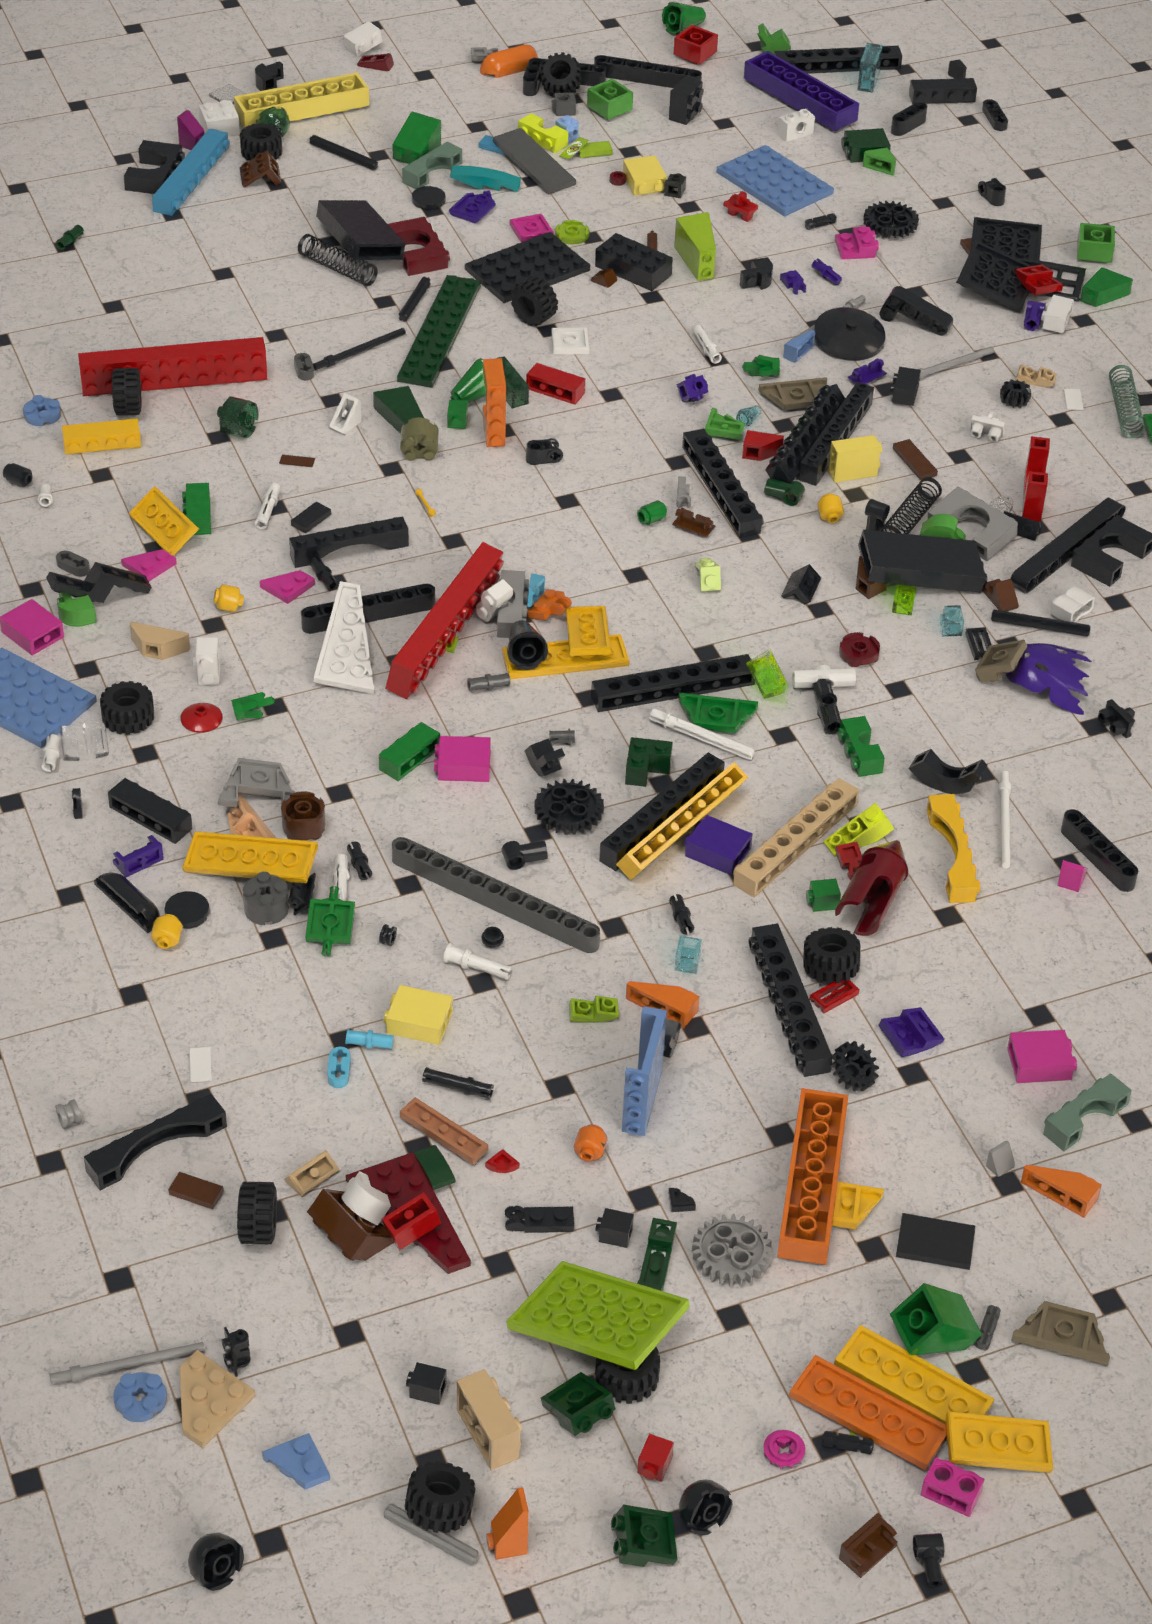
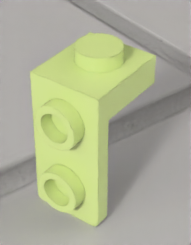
M701 558L700 562H695V567L700 571V590H721L720 566L715 561H711V558Z

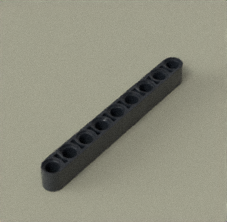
M1109 497L1103 500L1018 567L1010 578L1013 585L1026 593L1033 590L1071 559L1073 550L1082 545L1087 538L1093 536L1096 530L1101 529L1107 521H1111L1115 516L1122 517L1126 510L1125 505Z

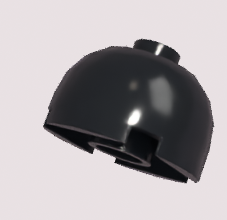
M707 1479L698 1480L690 1484L681 1495L679 1502L680 1517L693 1533L699 1536L709 1535L712 1532L708 1528L716 1523L720 1527L728 1518L733 1505L732 1500L729 1498L731 1494L726 1488L715 1481Z
M220 1532L204 1535L193 1545L189 1553L188 1565L191 1575L201 1586L211 1591L225 1588L233 1581L230 1577L235 1571L240 1572L244 1560L243 1547L234 1538Z

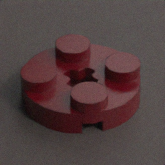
M860 632L845 635L839 647L841 657L851 667L877 662L880 643L875 637L870 635L868 638L863 636L864 633Z

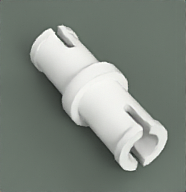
M55 734L47 736L46 746L42 751L44 757L42 769L46 772L55 770L56 759H58L60 754L58 749L60 738Z

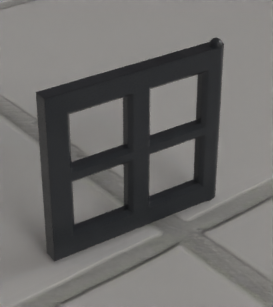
M1046 261L1039 262V265L1043 264L1051 270L1058 271L1057 277L1052 278L1064 286L1074 287L1073 294L1053 292L1041 295L1049 297L1056 295L1074 299L1077 302L1080 301L1079 296L1086 268ZM1062 273L1078 274L1076 281L1061 279Z

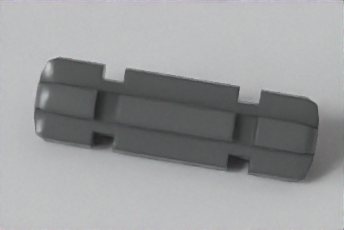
M994 1305L987 1307L980 1328L982 1336L976 1340L975 1344L977 1348L989 1349L1001 1312L999 1307Z

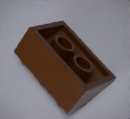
M322 1189L307 1213L313 1218V1223L328 1234L327 1238L343 1250L342 1254L352 1261H366L394 1243L381 1222L377 1226L353 1212L341 1198L345 1193L344 1191Z

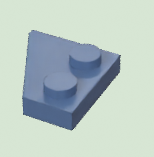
M309 1433L262 1451V1457L265 1462H272L280 1468L282 1474L293 1478L305 1490L330 1480V1474Z

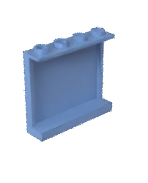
M643 1006L638 1070L627 1067L625 1070L622 1132L641 1136L646 1134L662 1075L667 1010Z

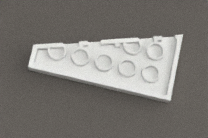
M340 581L313 682L374 694L360 585Z

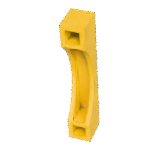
M954 794L929 795L926 811L930 826L946 838L955 855V863L948 871L945 886L949 903L975 902L977 893H980V881L976 880V865L971 862L972 850L968 848V835L963 831L964 819L960 818V804L956 803Z

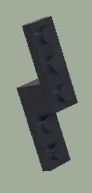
M98 562L94 563L84 581L54 572H49L46 577L50 588L54 592L70 594L76 598L88 595L92 602L104 603L114 585L119 588L125 587L135 592L149 593L152 588L145 575Z

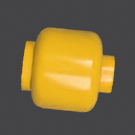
M832 493L825 494L817 503L819 515L823 521L835 523L844 515L842 500L837 495Z
M222 584L219 588L215 589L213 604H216L219 610L235 612L238 606L242 607L244 595L240 594L238 587Z
M164 914L154 921L151 939L162 949L172 948L180 941L183 925L176 916Z

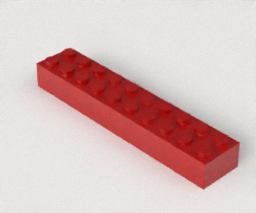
M263 337L78 353L83 396L112 394V372L114 368H137L140 373L141 391L268 380L266 348Z
M485 542L480 544L392 660L385 689L405 699H408L411 693H416L420 681H425L429 669H433L437 664L438 657H442L445 654L448 643L452 644L456 633L462 631L465 621L471 619L474 609L481 602L482 593L490 588L492 584L494 585L498 582L500 577L498 572L504 563L502 560L503 551Z

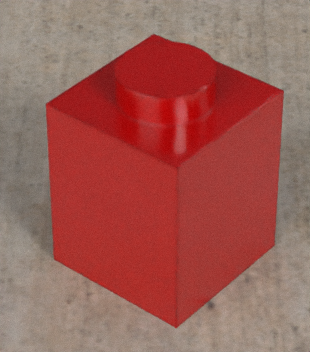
M649 1433L638 1458L637 1473L647 1479H655L662 1482L673 1457L674 1442Z

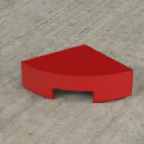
M503 1149L485 1162V1167L496 1173L513 1172L519 1169L520 1163Z

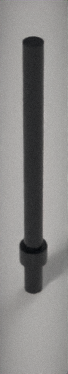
M400 328L336 355H328L323 360L313 363L314 370L331 367L338 361L405 335L406 331L404 328Z

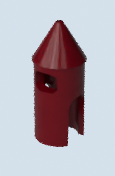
M894 840L867 849L863 853L862 861L835 909V916H837L845 905H859L863 900L865 901V909L853 932L856 935L869 936L877 932L902 882L908 876V866L900 841Z

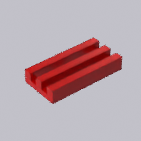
M842 980L841 983L832 982L810 994L809 1000L815 1002L817 1008L821 1007V1012L824 1014L859 995L860 989L850 980ZM831 992L830 995L826 996V997L823 998V999H820L821 997H823V996H825V995H827V994H829V993Z

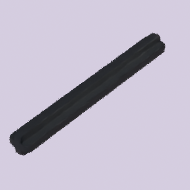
M312 135L309 138L310 144L371 170L378 168V162L374 159L316 135Z
M995 609L991 615V620L996 622L1081 636H1089L1091 629L1090 625Z

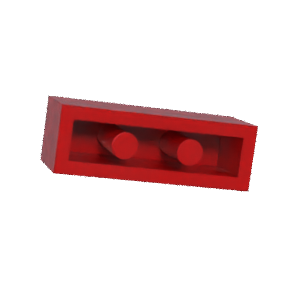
M536 363L526 374V389L576 405L585 394L586 378Z

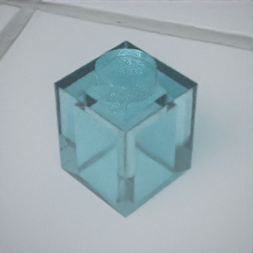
M686 936L679 937L675 956V971L697 974L702 939Z

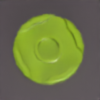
M566 220L561 225L558 224L556 226L555 236L565 244H580L589 238L590 230L581 221Z

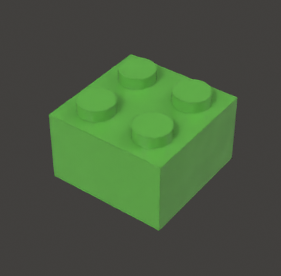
M612 78L588 88L587 106L609 120L633 109V92Z
M1080 223L1077 239V259L1112 263L1115 247V226Z

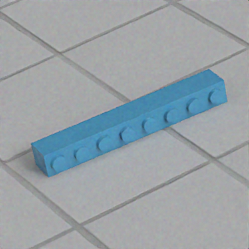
M209 129L152 196L153 212L172 216L218 159L222 157V154L228 150L230 141L228 140L227 132Z

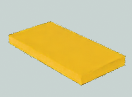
M156 486L128 513L166 552L173 556L199 530Z
M576 606L566 608L570 656L611 655L606 607Z
M947 1412L949 1461L953 1464L1045 1473L1052 1472L1053 1459L1049 1421Z

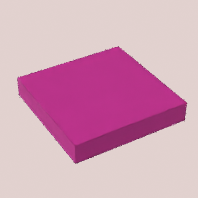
M542 214L510 219L509 225L520 242L548 232L554 234Z

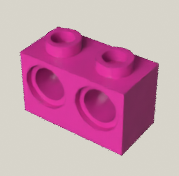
M935 1457L923 1481L920 1496L970 1518L981 1495L985 1479L978 1476L975 1472L966 1471L955 1466L950 1461Z

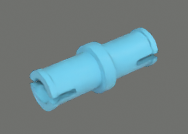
M347 1029L345 1044L363 1045L368 1049L379 1047L392 1050L394 1035L373 1033L372 1030L362 1032Z

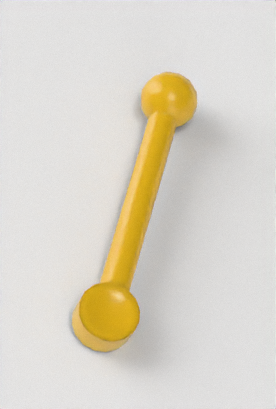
M416 489L415 494L424 503L428 510V515L431 517L435 516L436 511L431 509L422 495V490Z

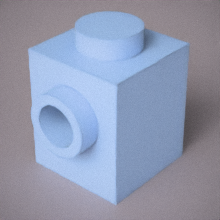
M569 115L556 120L555 125L568 131V144L578 138L579 121Z

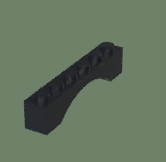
M403 516L289 538L290 557L295 568L309 566V562L313 557H316V559L317 556L323 558L335 550L350 545L373 544L389 550L409 546L408 526Z
M212 1094L199 1098L195 1102L183 1108H178L174 1112L156 1119L152 1123L85 1155L86 1172L101 1191L121 1181L133 1161L152 1147L178 1138L208 1137L226 1128V1112Z

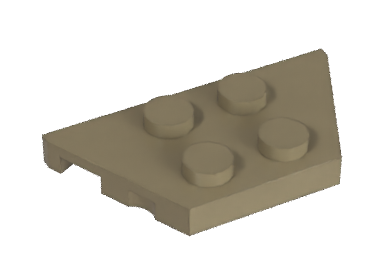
M824 377L759 384L758 391L783 410L808 408L812 404L813 398L819 394V390L827 385L828 379Z
M1044 1301L1037 1308V1312L1031 1314L1025 1320V1324L1018 1330L1016 1329L1012 1335L1011 1341L1108 1366L1110 1355L1106 1353L1104 1348V1338L1097 1327L1098 1322L1094 1313Z

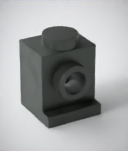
M680 173L670 174L665 181L664 196L681 199L686 188V176ZM671 188H677L678 191H673Z

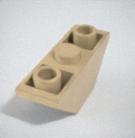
M132 621L130 623L131 639L145 657L164 660L190 650L189 633Z

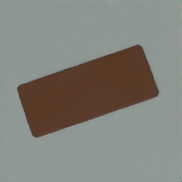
M282 455L279 464L313 467L315 458Z

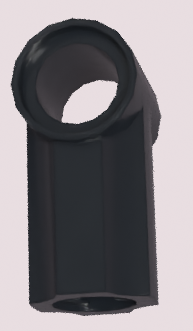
M874 499L868 501L865 508V515L868 516L866 530L880 531L889 514L890 505Z
M509 841L501 849L507 867L511 870L520 869L527 862L548 859L545 841L522 845L517 841Z

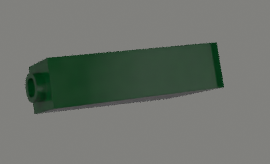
M409 386L373 392L374 409L400 434L403 424H407L408 420L418 417L424 418Z

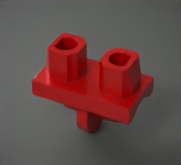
M743 191L738 195H732L729 200H725L723 206L728 208L729 215L736 216L738 213H741L742 220L746 222L750 221L753 218V213L758 210V204L750 202V199H747V193Z

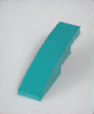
M452 166L450 178L480 190L485 185L498 191L503 186L517 192L521 181L520 177L506 172L475 166Z

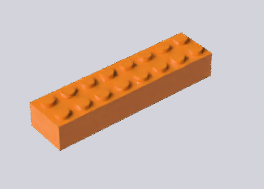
M801 1088L777 1258L823 1265L827 1263L849 1095Z

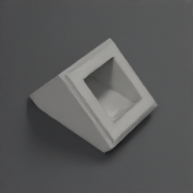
M1004 1141L989 1150L986 1167L997 1177L1015 1167V1161L1008 1141Z

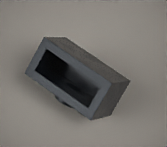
M899 366L898 374L894 373L893 383L890 388V395H893L892 403L914 406L921 370Z

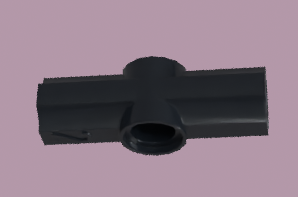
M818 679L812 686L818 707L817 715L821 718L824 731H827L829 734H836L841 725V718L837 708V697L833 694L830 682L826 681V679Z

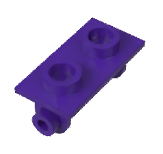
M877 358L870 362L868 366L863 365L855 368L852 375L848 376V379L855 384L857 382L867 384L886 375L887 372L882 370L883 360Z

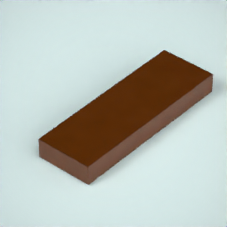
M910 439L893 443V450L920 480L925 477L932 478L937 476L938 470Z

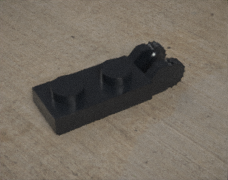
M509 1206L505 1208V1217L509 1218L505 1223V1227L509 1231H525V1233L574 1231L573 1206L524 1208L521 1206Z

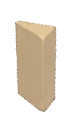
M325 1150L284 1180L300 1196H303L340 1169L327 1150Z

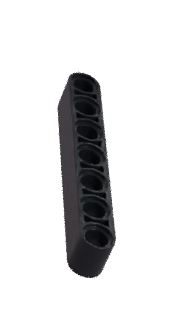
M605 55L594 57V65L606 67V78L674 88L685 76L702 81V72L695 69Z
M420 584L362 596L365 623L431 610L435 605V587L431 584ZM334 602L302 609L301 625L303 632L313 634L327 631Z

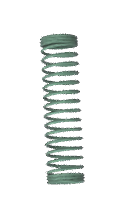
M1117 365L1110 370L1109 380L1121 433L1125 437L1135 438L1140 436L1145 430L1135 382L1129 366ZM1120 368L1127 369V370H1119V371H1116V372L1112 375V373H1113L1115 370H1117V369H1120ZM1120 371H1126L1130 373H1121L1113 378V376ZM1120 375H1129V377H1121L1114 381ZM1128 378L1127 380L1117 382L1119 379ZM1131 392V394L1120 396L1121 394ZM1132 396L1131 398L1122 399L1123 397ZM1132 399L1131 402L1122 403L1123 401ZM1134 403V404L1129 405V406H1126V407L1123 406V405H1126V404ZM1134 407L1133 409L1124 410L1125 408ZM1135 410L1134 412L1124 414L1125 412ZM1136 414L1131 417H1126L1127 415ZM1138 421L1135 424H1126L1127 422ZM1139 422H1141V423H1140L1137 427H1135V428H1126V427H1124V425H1125V426H1133V425H1136V424H1138ZM1142 424L1141 428H1140L1139 430H1137V431H1134V432H1128V431H1126V430L1123 429V428L1128 429V430L1136 429V428H1138V427Z

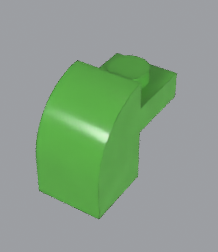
M764 23L758 26L759 33L757 35L760 39L761 49L764 52L769 51L774 54V51H787L791 49L790 40L783 29L770 34Z
M937 514L922 523L920 531L922 536L961 540L966 538L964 532L956 527L958 519L948 514Z
M59 593L60 598H57L59 619L62 623L73 627L96 623L95 607L88 595L72 599L70 594Z

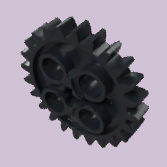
M879 201L878 205L873 203V206H868V209H865L863 224L866 227H870L871 231H875V235L880 233L881 237L887 235L888 238L891 236L897 238L899 235L903 238L904 234L909 236L910 233H914V230H917L919 215L916 214V210L912 211V207L907 208V204L902 206L901 202L895 204L894 201L891 203Z
M563 779V783L555 780L554 786L548 783L547 789L541 788V793H537L534 801V813L537 814V820H541L542 826L548 824V830L556 828L555 833L563 830L564 835L568 831L575 835L576 830L584 833V828L592 830V825H598V820H602V814H604V799H601V793H597V788L590 789V784L583 786L582 780L578 784L575 783L574 779L570 783H567L565 779Z

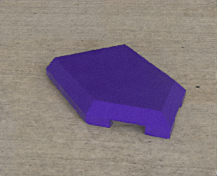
M489 190L483 191V194L476 195L474 193H467L449 209V213L454 217L476 224L496 206V203L492 199Z

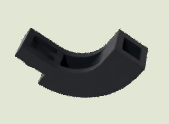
M932 749L916 755L908 769L930 788L948 794H963L970 792L974 784L983 778V772L987 764L981 759L966 767H953L944 763Z

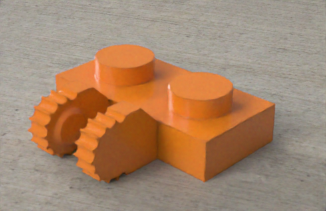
M547 589L527 611L528 617L546 620L551 614L563 615L566 611L565 608H569L572 601L562 591Z

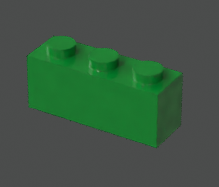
M209 482L187 483L186 491L182 492L183 503H186L182 504L183 513L199 528L194 535L211 534Z
M420 722L401 738H398L387 749L381 751L379 754V770L396 781L401 780L435 753V744L440 743V733Z

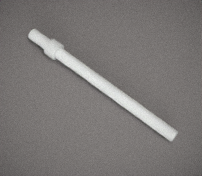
M1008 771L1001 772V782L999 783V794L1001 795L1002 868L1005 869L1010 867L1009 795L1012 789Z

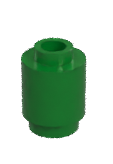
M656 500L642 506L637 511V517L642 524L649 525L665 518L667 508L664 503Z

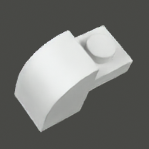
M360 1171L355 1178L350 1179L346 1191L341 1197L353 1212L377 1226L391 1207L388 1195L371 1187L368 1175Z

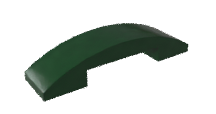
M658 1218L652 1219L647 1249L637 1284L663 1291L677 1222Z

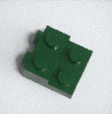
M582 1372L541 1397L542 1406L556 1415L560 1426L574 1436L581 1432L587 1433L591 1430L594 1423L600 1419L610 1418L616 1409L612 1393Z
M623 1504L619 1511L613 1515L611 1529L616 1531L617 1534L613 1545V1552L615 1555H619V1563L645 1567L648 1562L674 1565L678 1560L672 1512Z

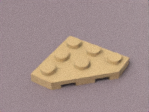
M198 1350L180 1366L183 1435L203 1449L255 1397L254 1389Z

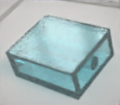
M866 44L860 62L858 91L873 93L880 74L883 45Z

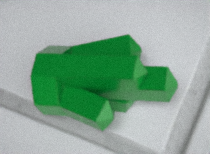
M758 355L757 357L755 356L752 362H744L742 368L750 376H779L780 360L779 358Z
M260 692L231 700L236 720L261 718L263 716L261 710L254 709L272 705L275 699L272 696L264 698L266 694Z

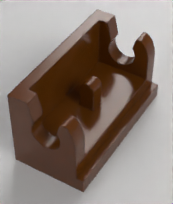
M877 1513L841 1544L839 1559L857 1576L862 1578L897 1546L898 1542L893 1538L897 1532Z

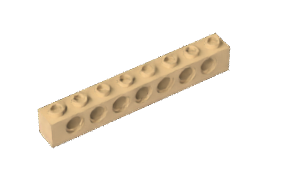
M840 778L832 784H828L826 789L820 795H816L810 804L804 806L794 818L791 817L783 828L778 829L768 841H764L757 851L752 852L742 864H738L733 871V885L750 896L756 897L857 806L859 789Z

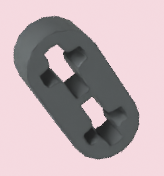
M307 353L296 354L294 356V366L298 378L304 381L313 379L314 367L310 355Z
M60 551L57 553L56 562L60 569L78 577L88 575L90 565L86 558L71 551Z

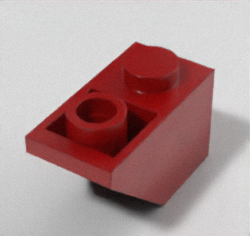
M747 430L743 443L742 458L763 461L775 456L776 451L784 443V436Z

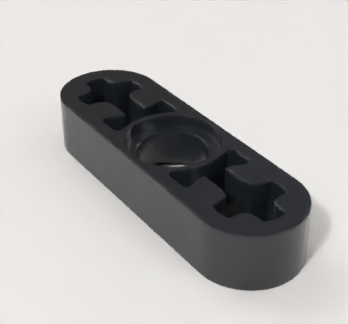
M992 99L984 100L982 111L993 129L997 131L1007 130L1008 119L999 104Z

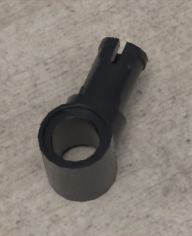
M942 1534L913 1535L914 1556L916 1560L920 1559L921 1564L924 1566L927 1586L930 1588L942 1586L943 1578L940 1568V1562L944 1557Z

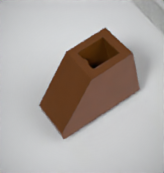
M859 556L855 589L867 599H870L886 591L887 584L868 582L862 558Z

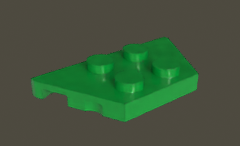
M679 693V703L690 723L710 731L736 733L758 710V701Z

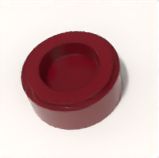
M621 171L612 172L609 182L616 186L624 185L626 183V174Z

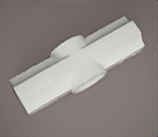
M820 665L814 670L793 671V688H812L813 683L817 682L818 679H826V681L831 683L832 689L834 687L855 686L856 672L855 669H831L828 665Z

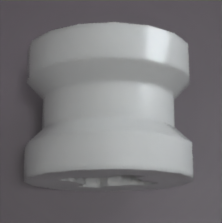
M75 1099L70 1100L68 1104H58L55 1106L59 1122L63 1128L72 1122H82L81 1113Z

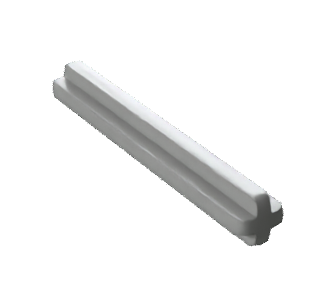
M389 1504L385 1509V1519L469 1565H474L479 1556L478 1550L443 1531L436 1533L430 1529H422L421 1525L414 1524L413 1519L407 1516V1511L394 1504Z

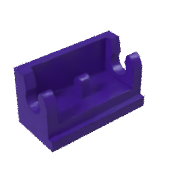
M153 835L147 837L150 842L146 846L136 849L132 853L122 856L118 851L113 853L116 857L113 859V864L125 878L164 860L162 844Z

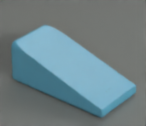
M531 574L527 607H531L544 594L545 576Z

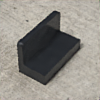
M810 564L794 571L781 596L785 599L796 594L804 605L811 602L821 580L820 575Z

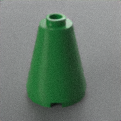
M669 2L664 7L662 13V22L666 24V31L670 34H678L690 25H699L706 18V13L702 7L677 2Z
M482 358L477 359L452 389L451 400H467L470 403L486 396Z

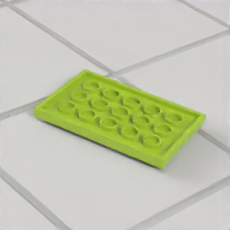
M561 1261L507 1319L506 1323L509 1330L636 1370L689 1309L690 1305L687 1298Z

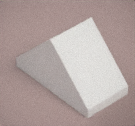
M344 393L329 427L347 434L361 423V400Z

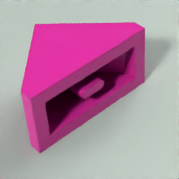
M1063 860L1057 886L1079 892L1088 868Z

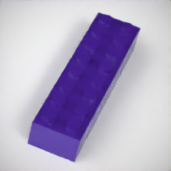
M766 51L745 61V80L798 111L807 109L815 116L816 121L831 130L837 131L858 120V102L771 52Z

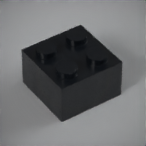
M685 76L670 91L669 120L687 125L701 112L703 107L701 101L704 93L702 81Z

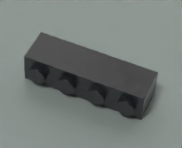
M974 78L910 80L909 96L912 104L916 102L937 104L976 101L977 86Z
M124 778L108 791L109 808L174 844L192 830L191 814L187 810L177 807L170 801L157 796L154 792L141 787L136 782Z

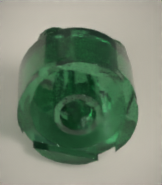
M229 396L223 406H220L217 410L220 432L238 437H250L256 429V426H253L254 422L259 417L257 404L250 400Z

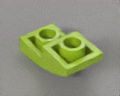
M595 996L593 1001L571 998L569 1002L570 1021L594 1023L618 1019V999Z

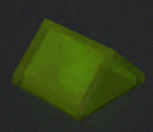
M771 649L746 662L764 699L785 692L788 683Z

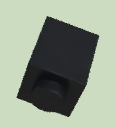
M605 1208L603 1217H598L595 1231L599 1232V1242L628 1248L633 1230L634 1214Z
M417 1362L414 1371L408 1373L406 1387H409L410 1398L440 1405L447 1385V1369Z

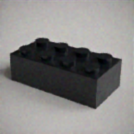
M615 233L595 249V267L602 270L612 268L616 276L650 291H653L672 275L673 257L624 237L621 234Z

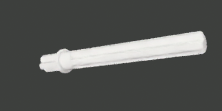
M654 708L650 713V720L664 725V728H672L747 760H751L754 756L755 750L753 748L675 717L671 712L666 713Z

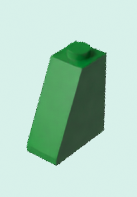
M1101 267L1082 287L1080 301L1097 307L1128 296L1131 293L1133 279Z

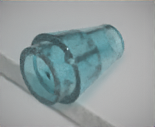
M757 405L738 411L736 420L745 423V426H750L761 414V409Z

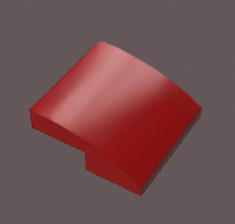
M1043 264L1015 270L1020 282L1034 295L1058 292L1063 289V284L1052 278L1053 270Z

